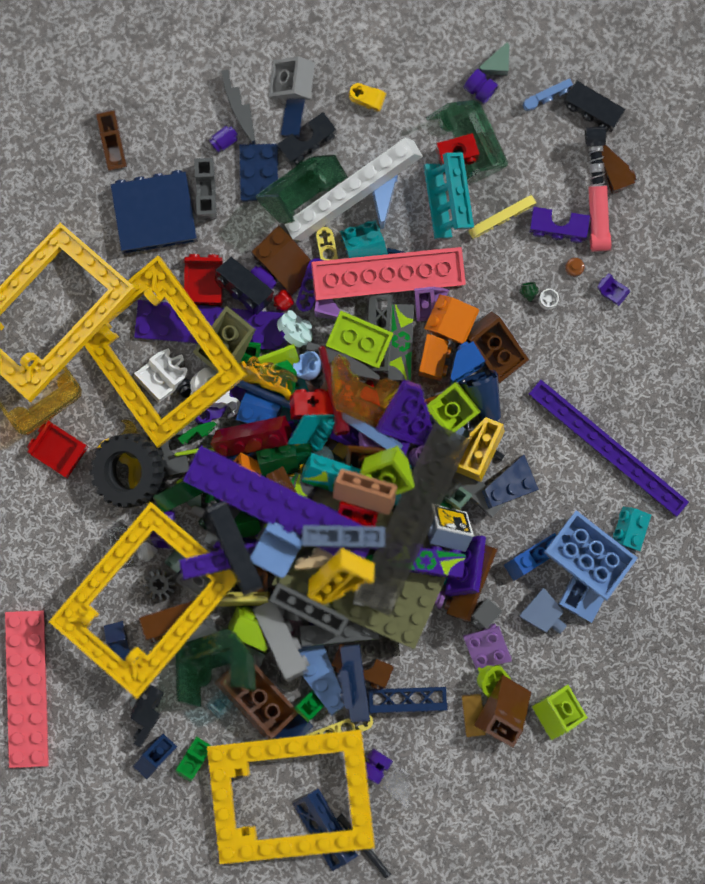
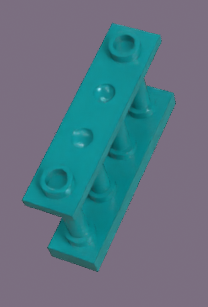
M463 152L443 154V165H423L434 239L452 238V228L454 230L474 228ZM444 172H445V174H446V180H447V183H445V184H444V178H443V173H444ZM446 191L449 193V202H447ZM450 209H451V213H452V220H451V221H450V218H449V211H448V210H450Z

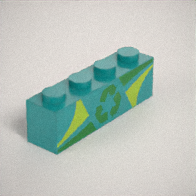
M311 453L303 467L301 482L334 492L335 481L341 469L361 474V469Z

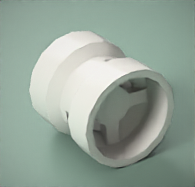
M553 289L544 290L539 297V305L545 310L554 309L559 301V295Z

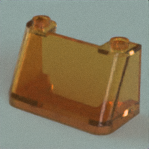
M337 354L331 363L332 403L338 411L376 428L400 385L389 378L381 379L375 387L361 382L359 377L350 370L348 359Z

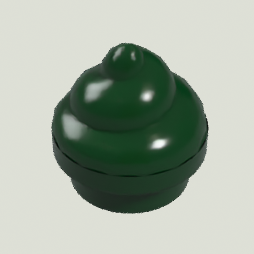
M536 282L521 284L520 294L527 298L528 302H532L539 292Z

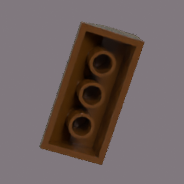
M485 545L479 592L456 595L452 599L448 598L444 607L447 610V615L470 622L497 553V548Z
M248 655L231 666L214 682L265 740L273 739L298 714L294 709L295 707Z

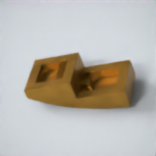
M481 693L462 695L466 737L486 735L484 731L474 726L483 709Z

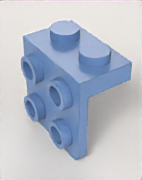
M269 523L252 553L251 559L253 564L280 578H284L300 550L303 540H301L300 535L294 532L288 533L284 531L281 525Z

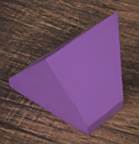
M440 287L414 289L417 322L428 321L439 294L447 296L450 289Z
M332 299L316 300L315 317L337 319L340 309Z

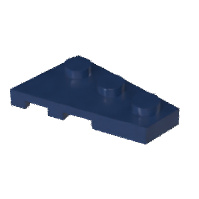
M525 455L520 456L499 477L482 490L489 509L539 490Z

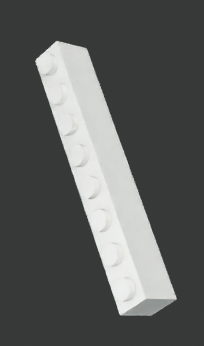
M402 139L286 221L284 225L292 239L298 241L305 240L423 156L414 140Z

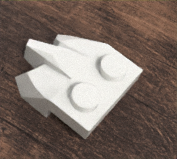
M169 348L151 357L149 362L136 371L133 376L158 403L177 389L180 382L184 380L188 370L187 368H180L184 361L183 355L170 358L171 352Z

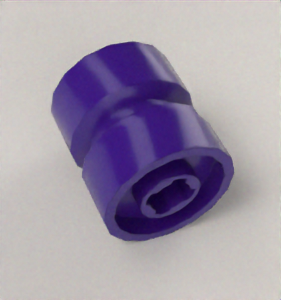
M477 69L466 81L463 88L471 95L475 93V98L482 104H485L495 93L499 85L491 78L487 80L486 74Z
M372 748L367 755V778L379 785L385 776L383 772L388 771L394 761Z

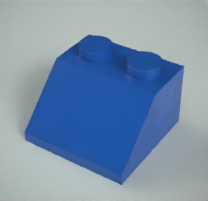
M465 342L458 347L450 385L462 381L484 367L485 359L474 342L469 344Z
M254 385V386H257V387H259V388H261V389H264V390H266V391H268V392H271V393H273V394H275V395H278V396H280V397H282V398H285V397H283V396H281V395L275 393L274 391H271V390L262 388L261 386H258V385ZM246 391L236 420L252 423L280 417L283 406Z

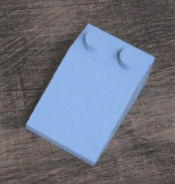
M398 175L372 192L380 229L385 226L395 182H398Z

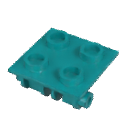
M304 415L288 444L307 443L311 444L312 450L315 452L322 450L324 442L328 440L335 423L334 415Z

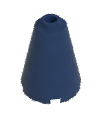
M490 370L491 374L487 375L485 371L466 377L465 382L461 381L462 389L481 411L478 414L481 421L487 417L498 422L501 418L497 371Z

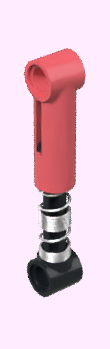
M604 126L586 127L585 145L589 148V155H591L589 170L592 175L590 178L592 185L588 187L591 229L590 248L591 252L611 251L607 186L603 185L605 182L603 181L604 163H602V158H604L602 156L603 146L606 145V130Z

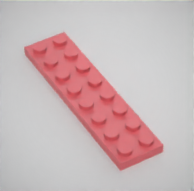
M462 247L311 262L315 301L414 291L416 288L425 287L444 288L466 285Z
M44 610L5 612L9 768L49 766Z

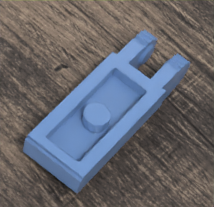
M567 79L529 97L523 103L524 110L531 111V109H535L541 101L543 104L552 101V96L558 93L560 96L569 93V88L573 86L571 79Z

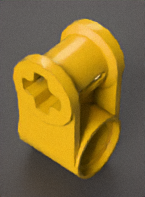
M361 83L353 84L349 92V98L353 103L364 106L367 109L373 108L376 112L381 111L386 97L384 91ZM357 90H360L361 92L359 96L356 97L355 92H357Z

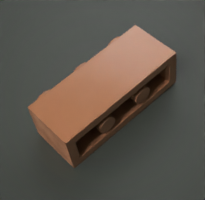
M341 469L335 481L333 498L389 515L395 503L397 485Z

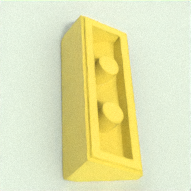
M269 591L252 592L245 596L242 592H228L216 607L261 606L269 602L271 595Z

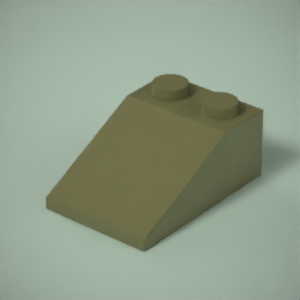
M226 306L213 323L212 328L236 361L240 363L256 329ZM198 344L193 353L219 373Z

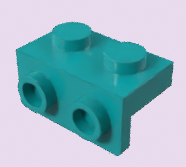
M623 506L613 533V539L620 545L641 551L651 514L636 508Z

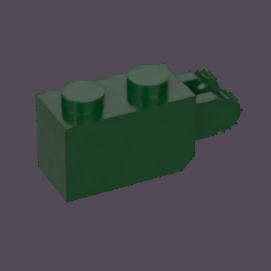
M307 443L296 446L295 444H287L256 451L262 476L267 478L266 475L281 467H284L288 475L298 472L301 469L300 465L305 464L311 455V446Z

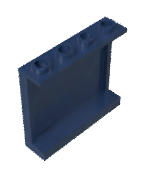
M175 170L169 175L157 173L152 175L151 178L140 176L133 178V181L117 180L115 184H110L123 254L198 242L186 172Z

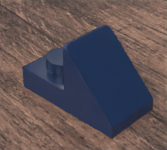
M123 621L104 625L106 644L125 660L131 652Z

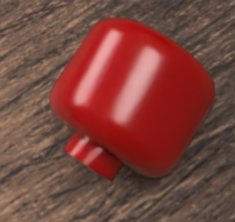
M281 290L273 297V305L277 310L287 311L294 305L292 296L286 290Z

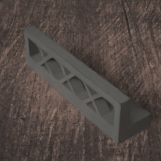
M369 295L368 322L381 327V317L386 320V326L383 329L390 332L392 328L393 295ZM382 300H387V307L382 311ZM391 341L384 355V367L377 369L366 364L373 372H390Z

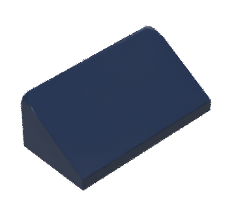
M305 99L286 100L281 136L288 137L293 133L296 138L300 137Z
M298 714L273 739L304 736L314 726Z

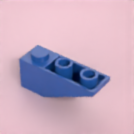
M555 533L504 564L513 581L550 559L544 552L556 537Z

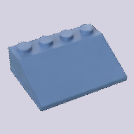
M577 510L567 520L544 552L605 601L608 600L638 559Z

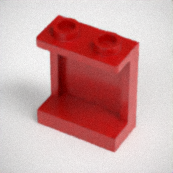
M189 254V257H184V290L195 305L222 306V288L217 285L214 279L216 269L223 264V258L217 254H209L208 257H200L199 254Z
M48 420L47 423L44 422L38 429L39 435L37 438H33L28 444L27 448L29 450L27 453L68 479L88 449V446Z

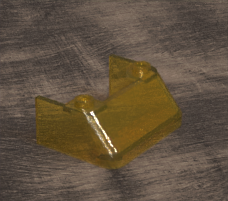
M67 366L63 368L65 372L57 379L58 389L28 410L24 407H16L9 411L0 399V409L19 434L24 436L31 434L81 397L82 388Z

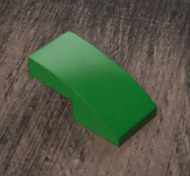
M213 421L198 425L185 432L178 440L185 446L198 433L204 439L217 427V424Z
M196 736L174 773L192 782L208 756L207 746L211 745Z

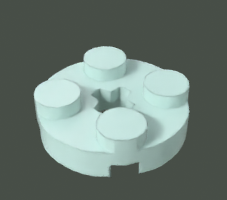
M287 311L277 321L279 331L283 330L285 333L284 338L290 344L302 347L303 345L307 346V343L312 340L311 323L306 319L303 320L293 311Z

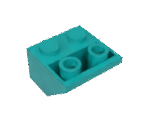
M376 220L340 231L348 258L388 254L384 238Z

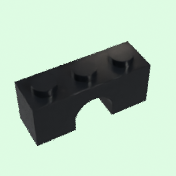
M324 112L308 122V127L313 133L311 139L304 142L299 141L292 133L277 144L279 151L290 166L293 164L299 165L305 160L304 156L309 153L311 155L316 153L320 149L321 144L324 142L328 144L336 138L337 129Z

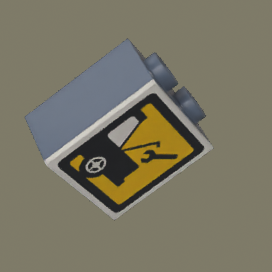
M431 504L428 512L424 514L423 523H425L426 535H428L430 544L466 552L474 536L467 512Z

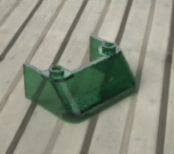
M477 100L447 103L426 117L427 121L438 119L440 128L446 132H453L455 138L473 133L479 151V159L474 164L465 165L468 184L490 176L508 166L503 149L482 105Z
M336 155L312 156L263 189L255 197L259 204L279 223H293L295 221L293 217L295 215L294 211L319 192H329L338 183L346 180L348 176Z
M225 629L188 641L176 653L177 702L201 707V688L210 683L212 669L230 664L231 685L255 691V661L235 631Z

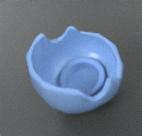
M307 351L299 355L300 361L293 363L297 377L306 380L316 378L322 369L320 355L314 351Z

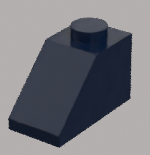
M163 733L138 759L133 767L145 779H148L178 746Z

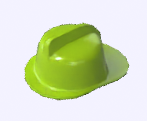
M487 665L477 669L479 672L477 684L488 698L501 675L511 679L500 665Z

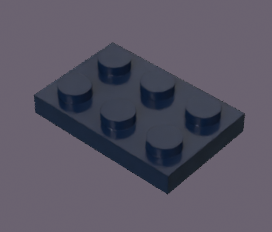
M277 144L239 145L241 202L279 201Z

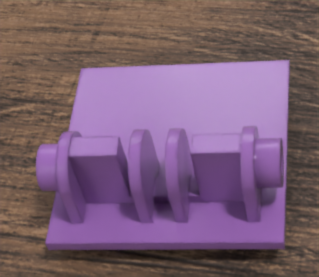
M495 623L491 624L489 629L463 635L476 670L478 667L495 666L512 661L500 627L496 626Z

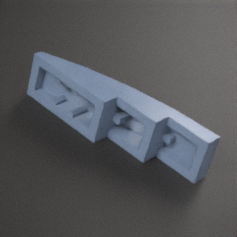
M303 526V546L385 547V527Z

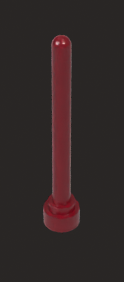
M320 346L318 350L336 421L333 427L335 436L345 435L350 432L349 425L342 417L326 347Z

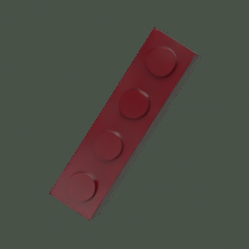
M281 416L217 429L210 444L215 453L228 457L240 453L244 454L287 445L292 429L286 417Z

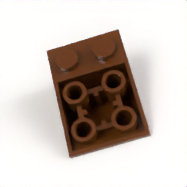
M501 675L474 726L514 748L523 732L531 691Z

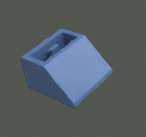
M572 576L558 605L592 623L604 599L576 577Z

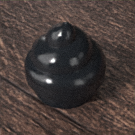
M184 378L177 386V391L183 398H188L192 392L191 380Z

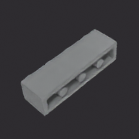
M269 601L253 609L286 681L289 682L308 673L307 666H309V662L305 655H300L298 650L301 648L297 637L293 639L290 632L293 629L289 620L284 621L282 617L285 614L283 608Z

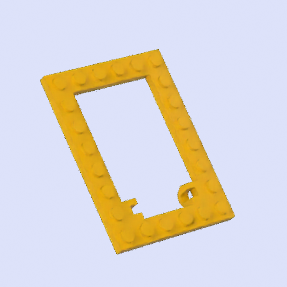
M59 223L1 284L0 315L61 250L84 268L108 291L43 360L35 353H26L21 358V366H19L0 349V375L30 403L137 290L62 223ZM0 322V330L2 331L4 326ZM31 360H34V362L30 366H28V363Z
M156 256L128 280L137 290L84 346L156 447L160 448L247 377V374L160 256ZM143 294L154 306L160 304L164 299L169 302L219 371V373L162 419L109 346L119 338L117 333L110 330L112 326L109 323Z
M152 502L49 621L136 699L141 696L237 583L230 569L207 574L206 576L212 581L148 656L136 647L124 661L95 636L88 628L91 625L90 622L100 614L90 604L153 531L185 558L210 553Z
M362 729L207 746L220 864L375 848ZM344 752L353 830L257 840L256 826L236 828L231 778L249 776V762Z

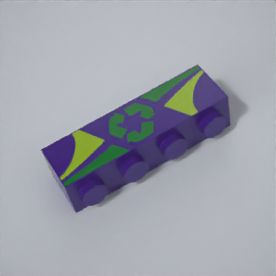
M392 540V543L387 544L384 561L386 569L459 580L463 578L466 554H461L460 550L450 549L447 552L442 551L441 547L431 546L430 549L423 548V545L411 543V546L403 545L404 542Z

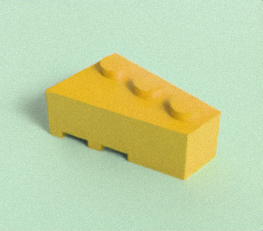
M485 417L469 434V437L462 444L460 443L457 449L444 460L446 468L481 482L505 432L504 425Z
M341 548L309 579L308 598L325 605L343 597L344 593L351 589L355 591L366 582L368 584L374 582L375 564Z

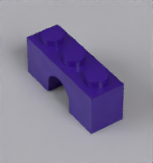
M533 207L529 232L533 233V236L536 237L550 235L555 240L569 238L573 243H582L587 238L590 215L571 213L569 223L564 226H558L552 220V209Z

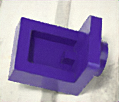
M609 273L600 280L597 287L602 296L617 306H620L630 293L629 288L616 281Z

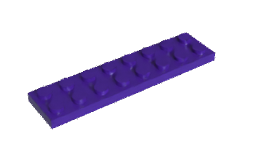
M138 300L134 338L199 344L168 302H161L154 306L150 301ZM196 305L211 326L224 310L223 307ZM230 308L256 329L250 342L261 343L260 350L276 351L287 347V341L284 338L285 333L283 330L279 331L277 327V321L285 313L261 311L256 315L253 311Z

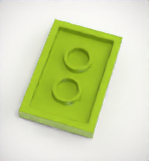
M340 310L325 346L379 369L394 333Z

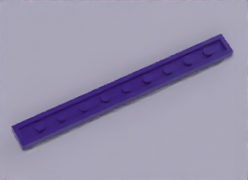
M540 380L528 394L675 517L689 503L688 500L544 381Z

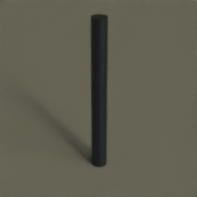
M341 813L336 819L345 830H353L350 822ZM361 849L383 877L387 879L391 873L372 849Z

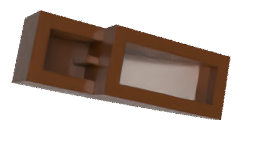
M115 109L96 113L108 171L127 167Z

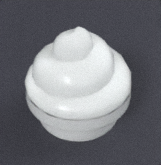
M144 542L137 549L139 560L150 561L158 549L150 543Z

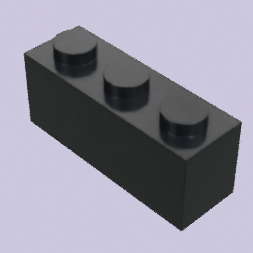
M579 81L575 82L564 101L569 111L573 113L579 112L582 114L583 119L588 122H596L599 124L598 127L604 126L606 132H613L625 112V108Z
M230 257L216 269L214 280L217 285L225 288L234 299L242 302L247 310L253 311L257 315L272 302L274 291L233 257Z

